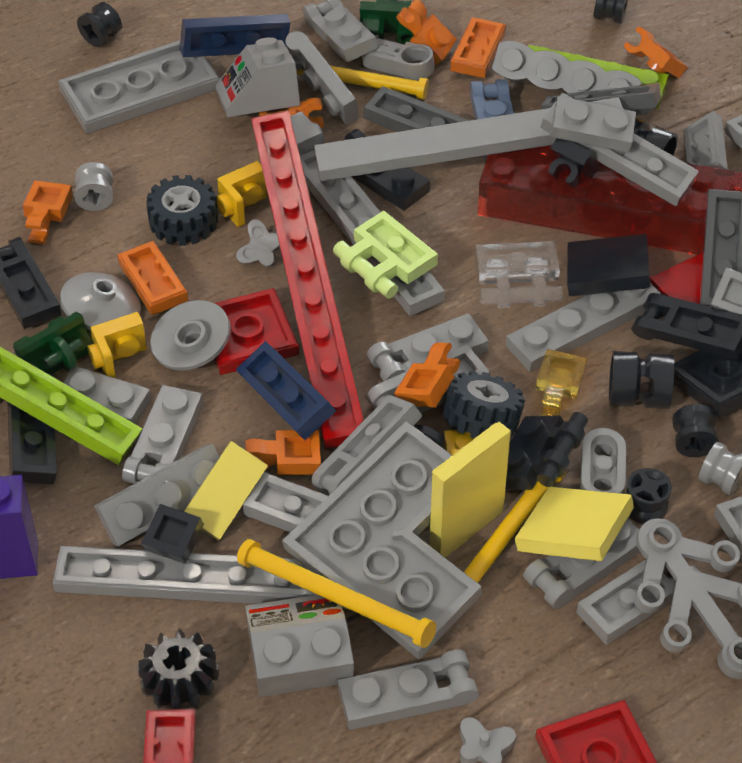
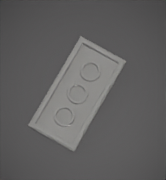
M179 40L58 80L60 92L86 134L215 91V85L220 80V77L205 56L183 58L180 52Z

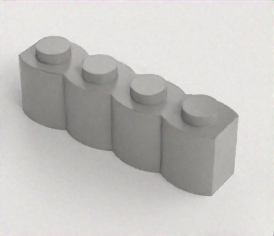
M516 41L499 43L492 66L496 73L509 81L519 84L533 83L542 90L555 94L644 85L637 77L628 72L618 70L605 72L594 63L580 60L570 62L558 53L552 51L535 52L525 44Z

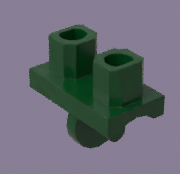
M360 1V22L373 35H379V39H383L384 33H396L397 42L405 45L406 42H410L414 35L397 19V15L402 8L406 7L408 9L411 1Z
M76 311L65 318L60 316L49 322L48 327L32 337L25 336L14 342L13 349L17 357L45 373L53 374L62 368L68 372L76 368V360L88 354L87 346L93 344L86 331L83 315Z

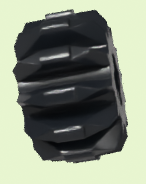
M180 628L175 634V638L168 639L160 632L157 638L158 645L145 644V649L143 650L144 659L139 660L137 665L138 675L142 679L140 682L142 692L146 697L153 696L154 704L159 709L169 702H172L173 709H181L182 703L189 702L197 709L200 704L199 695L212 697L214 681H217L220 676L219 664L215 661V649L212 647V644H203V638L198 632L188 639L185 638V634Z

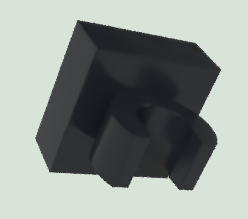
M556 138L551 146V150L557 159L550 164L549 174L552 178L557 179L561 171L570 169L571 173L567 177L566 183L571 188H575L580 183L581 174L592 179L600 167L591 151L572 141Z
M160 504L141 544L146 551L186 564L196 545L204 523L201 517Z

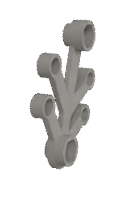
M657 518L645 522L637 534V546L642 556L646 559L642 583L634 595L635 606L644 613H654L660 608L665 599V592L660 586L664 566H666L675 579V587L668 623L660 634L662 646L670 652H681L686 648L692 637L691 629L687 625L692 604L722 647L717 656L719 668L730 678L742 679V660L734 654L735 648L742 650V637L737 635L711 598V596L737 602L742 607V583L694 571L684 559L685 557L707 562L719 572H729L740 559L738 547L727 540L719 541L714 546L684 538L679 528L665 519ZM658 534L667 539L668 543H658L655 540L654 535ZM724 551L728 553L731 561L721 560L717 552ZM651 592L655 595L657 602L649 603L645 601L642 593ZM668 631H678L682 635L683 641H673L669 637Z

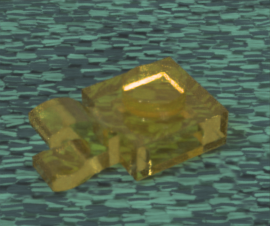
M550 349L546 350L536 383L537 390L545 391L542 402L544 407L541 416L560 415L564 396L577 399L588 358Z

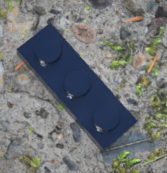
M287 14L182 19L180 52L183 58L240 54L246 45L256 44L255 42L262 38H276L277 41L282 40L286 46V37L289 35L291 22Z
M266 341L236 369L304 440L308 439L336 412L334 407Z

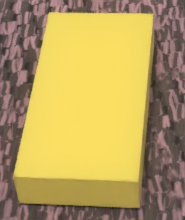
M230 441L183 512L201 517L204 523L202 531L217 541L220 540L268 465L233 441Z

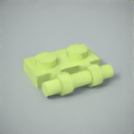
M382 211L354 229V241L356 244L350 247L344 241H340L333 248V253L341 259L340 263L350 273H358L365 279L364 283L374 293L380 292L388 299L395 296L398 291V286L391 281L392 278L398 276L408 285L438 265V253L385 211ZM373 256L381 263L374 267L367 259Z

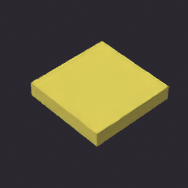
M548 487L515 537L517 551L602 561L634 508L632 495Z

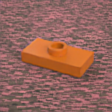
M472 17L453 55L450 71L485 79L497 53L499 43L502 42L505 36L506 24Z
M154 241L117 254L119 266L151 316L188 302L187 290Z

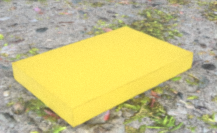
M501 422L494 423L432 471L429 546L445 558L503 513L511 431Z

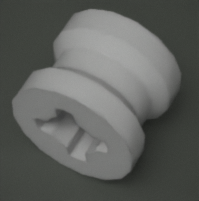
M89 162L81 165L76 170L74 197L78 206L89 211H100L110 206L113 201V173L111 169L102 163Z
M716 442L705 458L698 480L705 484L715 483L721 487L723 493L732 496L742 482V453L735 455L728 451L726 445Z

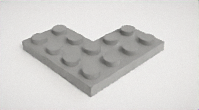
M406 421L293 529L282 542L284 549L310 571L416 619L421 620L426 617L435 621L436 633L432 642L426 648H421L413 644L411 637L370 619L411 654L420 659L482 595V586L418 537L430 524L432 471L452 455Z

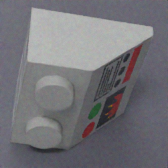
M262 38L257 40L256 44L246 45L215 85L216 94L227 117L300 106L296 64L282 40Z
M310 595L245 606L259 697L338 685V679L353 676V655L346 618L341 605L319 595Z

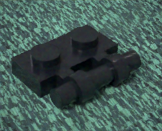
M574 412L569 421L565 422L560 415L525 416L509 443L505 490H532L537 481L543 486L551 487L557 477H562L570 463L568 457L572 450L581 445L585 437L584 428L588 423V418L580 412Z

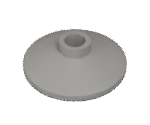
M89 272L76 275L64 284L60 294V304L64 313L67 316L76 311L82 314L85 328L91 330L90 327L135 312H138L140 315L141 301L137 292L122 279L105 273Z
M193 300L179 304L166 312L156 323L150 339L151 350L157 361L169 369L183 371L201 367L217 357L226 346L230 336V322L224 310L213 302Z

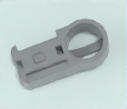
M374 35L378 49L362 56V64L365 68L411 80H419L420 77L427 78L435 70L433 50L429 46L406 42L404 45L379 39V35ZM417 60L423 61L420 63H409Z

